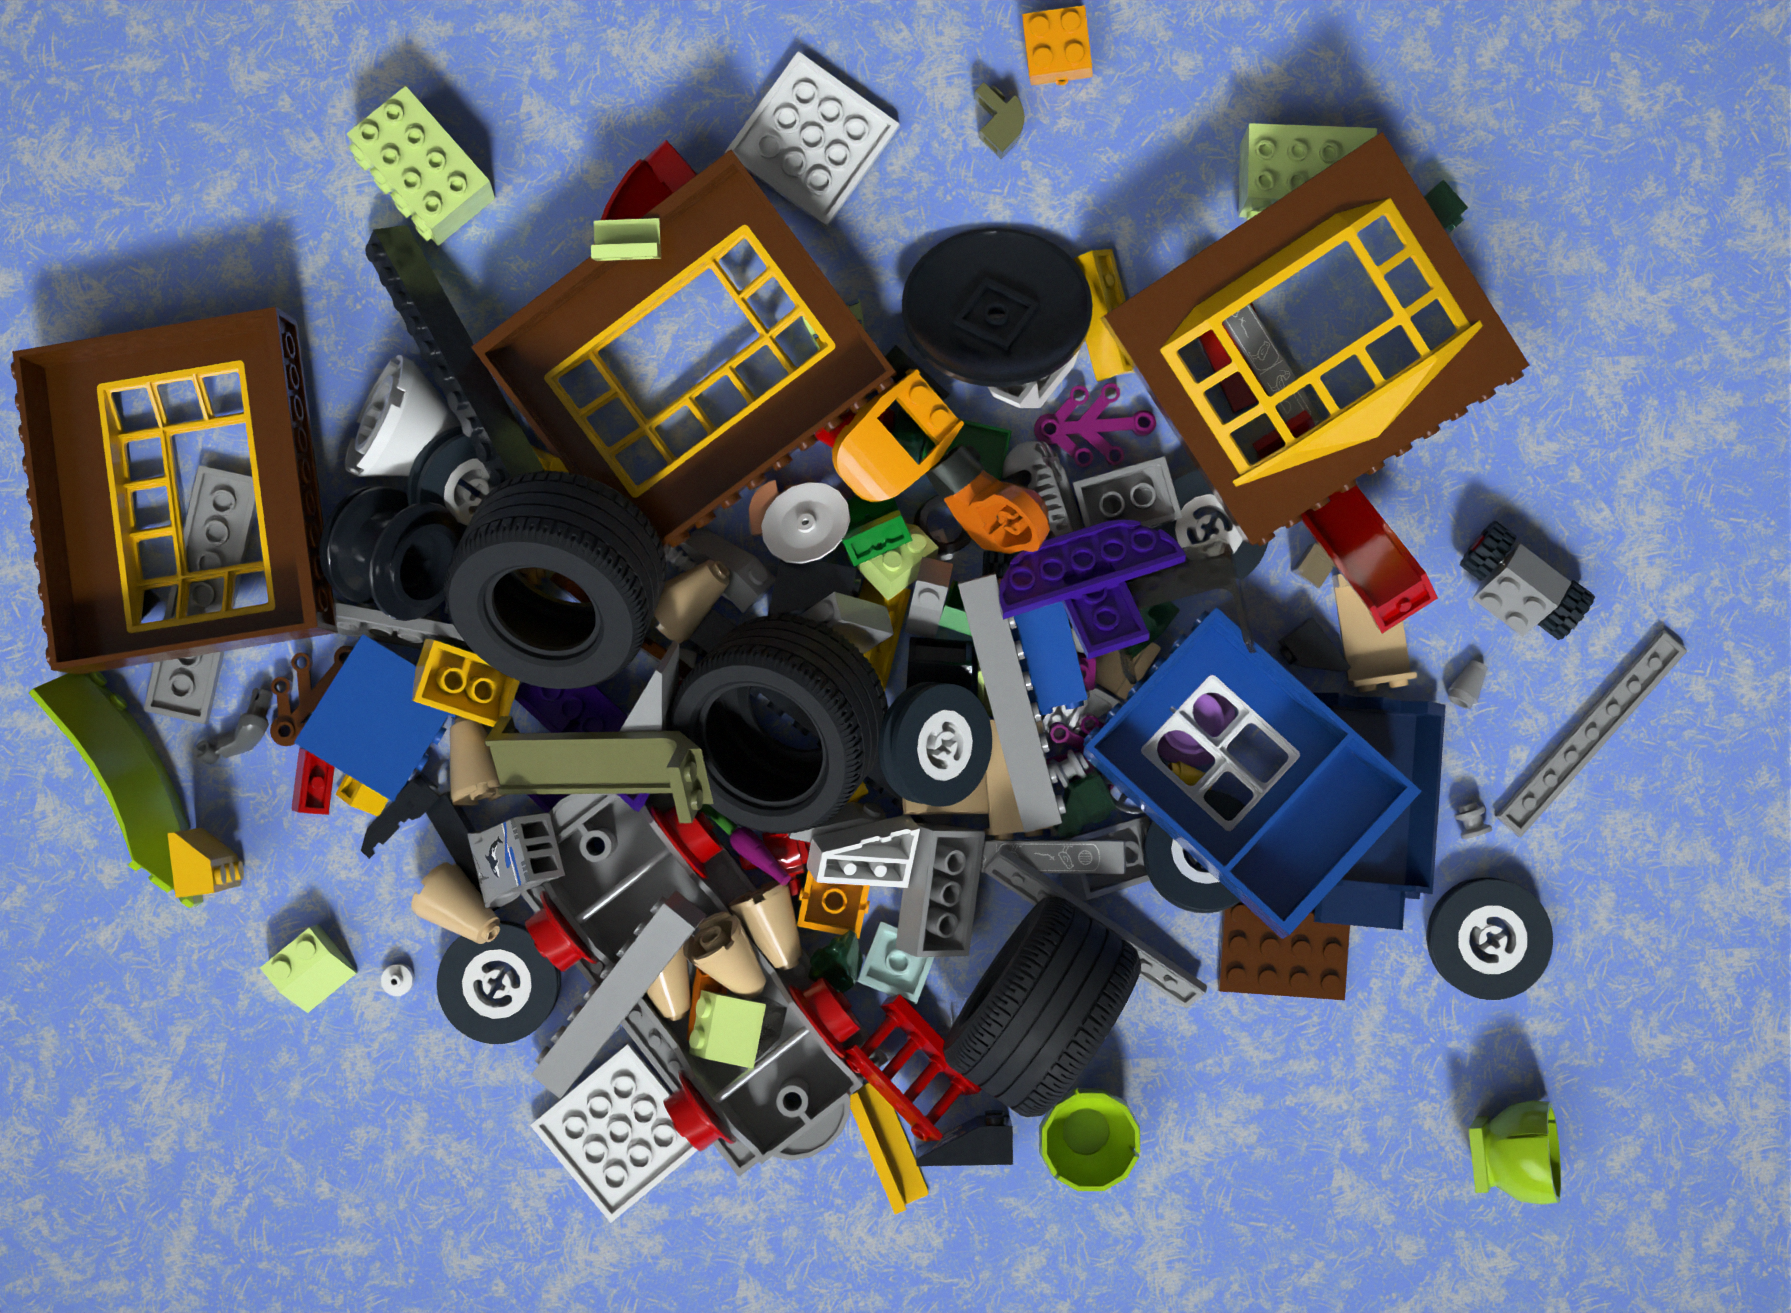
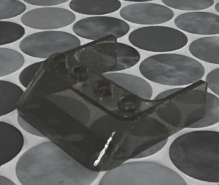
M1212 539L1183 547L1182 549L1186 554L1185 562L1125 581L1138 610L1214 589L1228 590L1234 597L1244 643L1250 654L1256 652L1234 553L1227 541ZM1129 646L1120 649L1119 655L1123 673L1132 685L1137 683Z

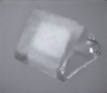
M966 998L935 1001L938 1033H949L966 1003Z

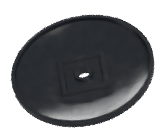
M1007 228L972 230L940 242L924 254L915 264L906 280L902 295L904 327L908 338L918 353L942 373L959 381L986 387L1023 385L1054 373L1070 361L1079 351L1087 337L1092 320L1093 303L1091 290L1084 273L1073 258L1060 247L1042 237ZM998 311L1005 316L1001 319H993L989 314Z

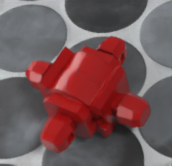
M763 832V840L761 841L769 849L779 865L791 876L790 881L787 883L790 895L800 894L802 885L800 877L797 878V874L805 872L804 864L808 861L811 843L790 839L787 833ZM742 855L739 856L742 869L751 870L758 868Z

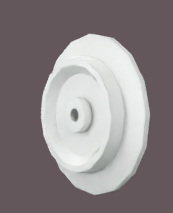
M808 482L793 486L777 496L766 510L761 525L763 541L772 555L785 562L803 564L821 559L836 549L842 538L846 536L850 523L849 505L838 490L827 484Z

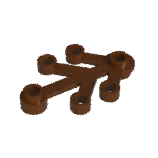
M342 646L337 649L334 654L335 663L313 689L310 668L313 665L311 656L307 653H297L292 657L291 665L297 671L300 705L293 713L289 693L293 688L291 680L286 677H277L272 681L271 690L277 695L278 718L273 721L270 728V734L275 743L281 746H292L295 744L294 741L306 724L302 722L310 712L315 710L344 663L341 660L343 653L348 652L350 654L354 648L353 646ZM302 656L307 660L304 668H300L297 664V660ZM283 680L287 688L281 693L277 689V684ZM284 725H288L291 730L287 737L281 733V728Z

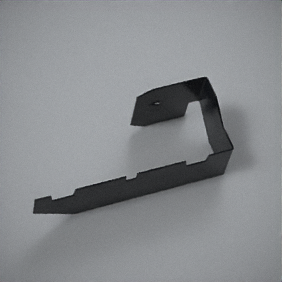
M423 772L414 780H411L397 795L396 800L367 828L361 852L370 859L375 854L372 849L378 843L383 845L400 828L398 825L400 821L405 823L408 818L411 820L420 818L441 797L438 786Z

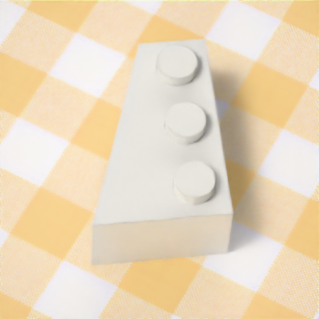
M902 815L812 837L806 867L815 881L819 883L908 888L920 828L910 815Z

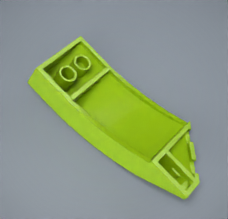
M99 671L79 675L67 673L33 688L28 692L30 696L72 742L106 795L132 859L128 866L135 871L143 868L151 874L148 877L149 880L166 893L172 889L174 890L167 833L189 830L190 827L179 796L165 766L150 740L127 711L126 707L128 704L116 692L112 694L105 686L107 680ZM202 895L180 897L179 900L186 907L193 908L203 902Z

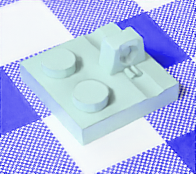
M880 922L857 982L891 996L900 994L907 1002L916 1005L934 957H915L895 948L898 928Z

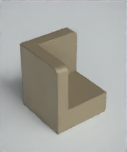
M1313 543L1307 547L1292 572L1316 588H1320L1333 567L1336 566L1321 546Z

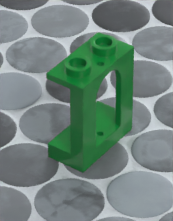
M857 495L846 499L849 505L850 523L846 536L842 538V541L854 566L913 541L894 497L882 502L866 501Z

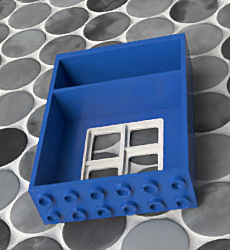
M1215 607L1211 613L1205 610L1195 620L1194 626L1191 628L1192 633L1189 636L1183 633L1171 646L1172 649L1169 652L1171 655L1167 660L1163 656L1157 660L1150 668L1149 679L1145 683L1140 679L1130 689L1126 698L1128 701L1123 706L1117 703L1106 715L1107 719L1104 721L1106 725L1102 729L1096 726L1085 737L1083 756L1283 939L1297 928L1422 791L1223 612ZM1211 692L1225 697L1239 712L1238 716L1215 738L1207 734L1196 723L1192 713L1193 705L1197 698ZM1249 723L1255 724L1288 754L1287 762L1266 783L1259 781L1227 751L1228 744ZM1169 731H1184L1215 758V764L1194 786L1186 785L1163 764L1158 756V742ZM1225 772L1232 773L1253 793L1252 800L1231 821H1226L1203 798L1206 791Z

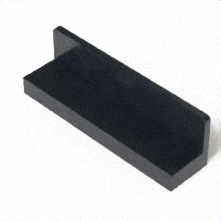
M451 791L444 792L426 811V814L456 864L464 871L482 895L467 833L476 832L463 808L453 805ZM501 907L493 908L492 910L496 911Z

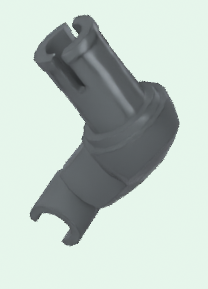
M258 688L253 689L247 713L239 717L236 728L218 736V745L216 746L205 740L199 742L196 745V749L203 753L197 755V758L207 764H214L219 759L220 754L224 758H228L252 750L262 739L269 726L266 714L273 694L265 689H261L259 694Z

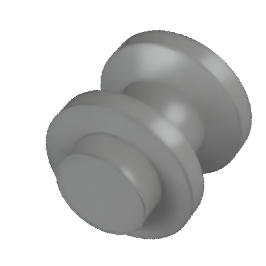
M1072 749L1068 750V758L1061 762L1055 759L1050 760L1064 788L1069 786V779L1075 775L1081 778L1087 777L1084 770L1088 769L1089 766L1080 751L1074 754Z
M1476 801L1459 806V812L1454 814L1455 820L1463 821L1465 830L1460 834L1462 839L1477 837L1492 831V826L1484 824L1481 817L1486 811L1485 806H1478Z

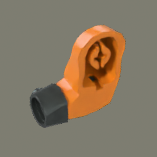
M960 444L945 453L940 461L925 473L940 498L946 502L956 520L982 549L1005 554L1023 550L1034 552L1039 550L1050 531L1049 511L1045 501L1032 489L1022 487L1019 484L1001 482L984 471V466L979 462L981 456L973 446L968 445L964 447Z

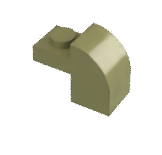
M983 82L975 90L974 99L993 118L980 130L979 139L1002 159L1021 137L1025 118L1024 109L1016 95L1005 103V96L994 85L989 87Z

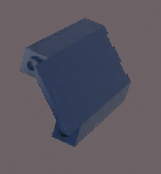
M1312 692L1422 791L1315 907L1314 922L1403 930L1405 898L1420 899V893L1433 894L1446 705L1432 701H1401L1387 697H1356L1343 693Z

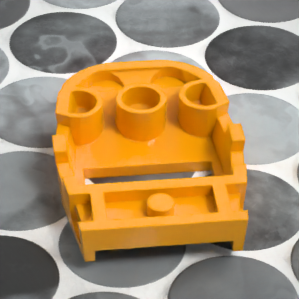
M918 369L907 370L905 372L907 376L899 382L893 383L889 388L877 394L867 404L857 410V415L849 425H845L833 445L832 461L836 472L857 496L866 501H886L907 489L940 461L964 425V422L954 415L920 376ZM895 399L936 445L919 464L916 463L877 419Z

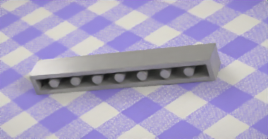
M991 573L958 582V587L1023 829L1026 833L1062 823L1060 814L1066 813L1062 795L1055 796L1052 784L1057 783L1058 780L1054 765H1047L1044 753L1050 750L1045 733L1039 734L1036 722L1042 720L1037 702L1030 703L1027 691L1033 690L1029 672H1022L1019 660L1025 659L1020 640H1013L1011 629L1017 628L1013 616L1003 620L999 607L1001 579H997L996 573Z
M677 890L668 899L662 896L650 910L654 914L653 918L650 921L645 918L633 932L637 936L636 940L633 943L628 940L616 954L620 958L617 964L611 962L600 975V978L604 980L602 984L598 986L595 983L583 997L587 1001L585 1006L578 1005L567 1018L571 1024L567 1028L562 1025L551 1038V1041L555 1043L551 1049L546 1046L535 1059V1062L539 1065L531 1075L559 1099L576 1082L706 917V914Z

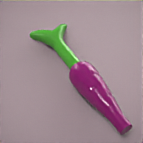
M709 804L702 805L701 810L698 811L704 812L707 816L711 817L730 835L731 846L739 854L772 876L782 886L790 881L791 876L779 865L769 849L750 828L738 827L732 820L717 812Z

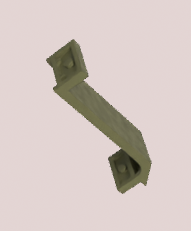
M500 716L485 739L486 746H490L500 782L498 789L500 795L672 793L679 823H692L703 804H714L702 750L680 731L520 733L515 728L512 716Z

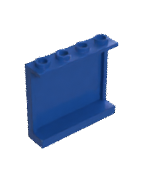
M362 634L294 743L394 802L397 795L411 782L408 779L414 769L421 772L430 756L425 752L431 742L438 745L447 729L442 725L448 715L452 718H455L456 715L412 701L416 666L365 634Z

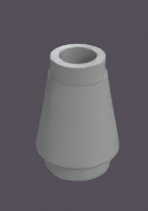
M1471 660L1449 687L1450 694L1448 699L1459 707L1471 709L1473 704L1478 703L1485 673L1488 668L1478 661Z

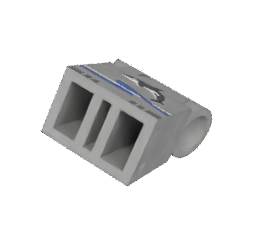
M549 813L515 817L488 830L467 833L485 908L493 909L506 905L519 897L521 891L531 889L565 875Z

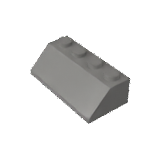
M916 823L920 831L908 888H903L895 948L915 957L969 956L985 831L939 823Z

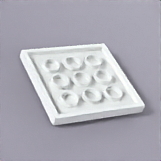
M798 51L725 153L732 149L748 172L827 228L899 129L900 124Z
M630 1043L626 1044L530 1125L610 1223L698 1151L674 1128L673 1121L663 1103V1100L671 1093Z

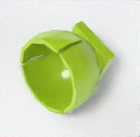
M1076 1088V1090L1069 1091L1045 1114L1039 1125V1154L1046 1167L1056 1180L1076 1191H1105L1128 1177L1140 1156L1138 1154L1141 1152L1140 1125L1127 1102L1102 1088Z
M1531 1100L1511 1104L1491 1121L1490 1116H1476L1469 1127L1475 1193H1489L1491 1187L1496 1186L1520 1202L1539 1205L1559 1203L1561 1197V1159L1557 1122L1552 1103Z

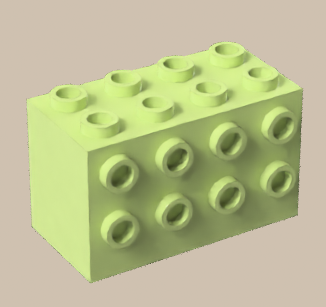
M404 86L347 133L351 142L348 148L353 153L355 161L364 171L370 168L369 172L374 177L376 185L385 195L391 192L390 196L395 201L394 204L405 218H408L410 215L412 216L411 220L416 225V230L427 242L432 239L439 246L495 199L489 179L407 86Z
M1249 123L1240 143L1238 217H1247V220L1260 213L1377 135V128Z

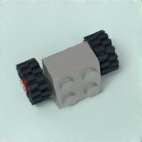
M1493 521L1475 539L1473 545L1468 548V551L1460 561L1462 568L1478 580H1483L1472 599L1522 637L1538 624L1557 640L1563 639L1584 618V614L1589 611L1590 606L1594 602L1595 595L1575 580L1569 581L1521 543L1505 556L1515 543L1517 536L1498 521Z

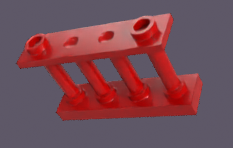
M900 994L887 997L880 1005L886 1013V1019L861 1048L856 1044L844 1047L846 1054L845 1062L851 1070L861 1073L912 1126L911 1131L918 1139L926 1142L940 1140L943 1134L934 1126L960 1094L965 1096L978 1094L982 1089L962 1076V1074L953 1070L946 1063L943 1053L945 1041ZM895 1027H900L907 1034L908 1041L881 1071L869 1057ZM917 1049L922 1050L929 1057V1064L903 1094L893 1084L891 1079ZM943 1072L951 1080V1086L927 1115L924 1116L913 1102L937 1073Z

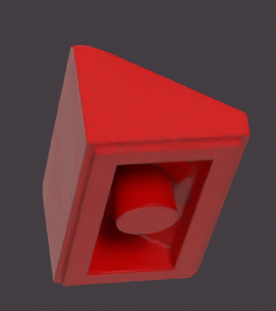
M302 748L298 752L291 809L298 813L329 815L335 767Z

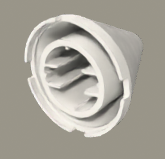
M402 355L396 356V359L401 361L399 365L390 361L374 384L357 419V422L360 423L356 439L350 438L345 457L346 471L356 476H409L416 457L429 441L448 429L462 426L455 412L450 409L447 401L414 361Z

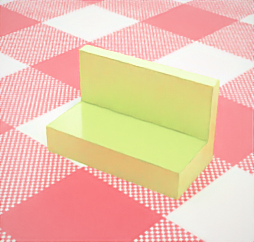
M660 219L594 221L595 245H591V258L595 261L661 259Z

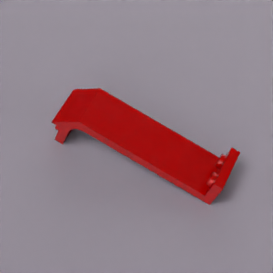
M1306 409L1285 422L1294 438H1298L1316 426ZM1274 429L1254 442L1252 446L1260 461L1282 448L1285 442L1278 431ZM1357 485L1344 493L1340 491L1334 492L1328 496L1330 502L1316 511L1308 509L1301 514L1303 517L1302 523L1367 607L1375 625L1382 634L1438 599L1427 573Z

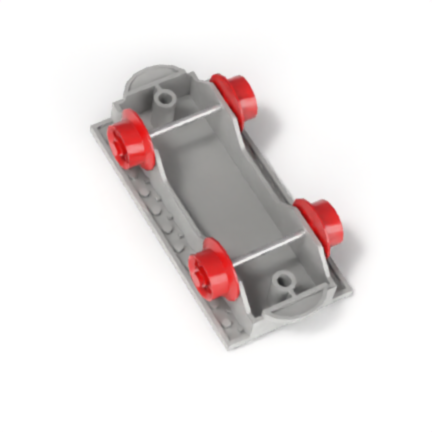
M650 793L639 812L633 810L617 794H571L561 799L549 812L565 875L531 889L521 891V895L535 912L525 920V926L534 940V945L544 958L547 957L556 968L563 972L575 964L591 986L595 983L600 986L604 981L600 978L602 972L611 962L614 964L619 962L620 958L616 954L628 940L631 942L636 940L637 936L633 932L645 918L649 921L653 918L654 914L650 910L662 896L668 899L677 890L708 916L723 911L729 912L733 916L728 904L740 895L750 890L754 892L758 889L712 830L714 825L704 812H697L692 823H679L672 793ZM595 837H600L604 841L605 849L603 852L595 848ZM747 933L746 935L766 978L761 994L755 998H748L749 1000L766 1004L754 1069L689 1054L690 1044L686 1038L690 1009L686 1011L687 1015L675 1021H668V1018L660 1017L647 993L643 995L621 1023L673 1091L672 1094L663 1100V1103L676 1131L700 1152L714 1144L738 1177L760 1161L763 1164L772 1156L790 1161L810 1158L828 1148L842 1133L849 1118L850 1097L863 1086L865 1079L861 1073L854 1072L846 1064L844 1047L856 1044L861 1048L871 1036L850 1009L852 1004L842 991L838 993L802 946L803 955L798 958L800 963L789 970L782 971L781 967L774 968ZM688 960L691 1002L697 967ZM727 988V994L738 996ZM879 1046L869 1057L878 1068L889 1061V1058ZM795 1092L800 1095L801 1099L792 1101L786 1094Z

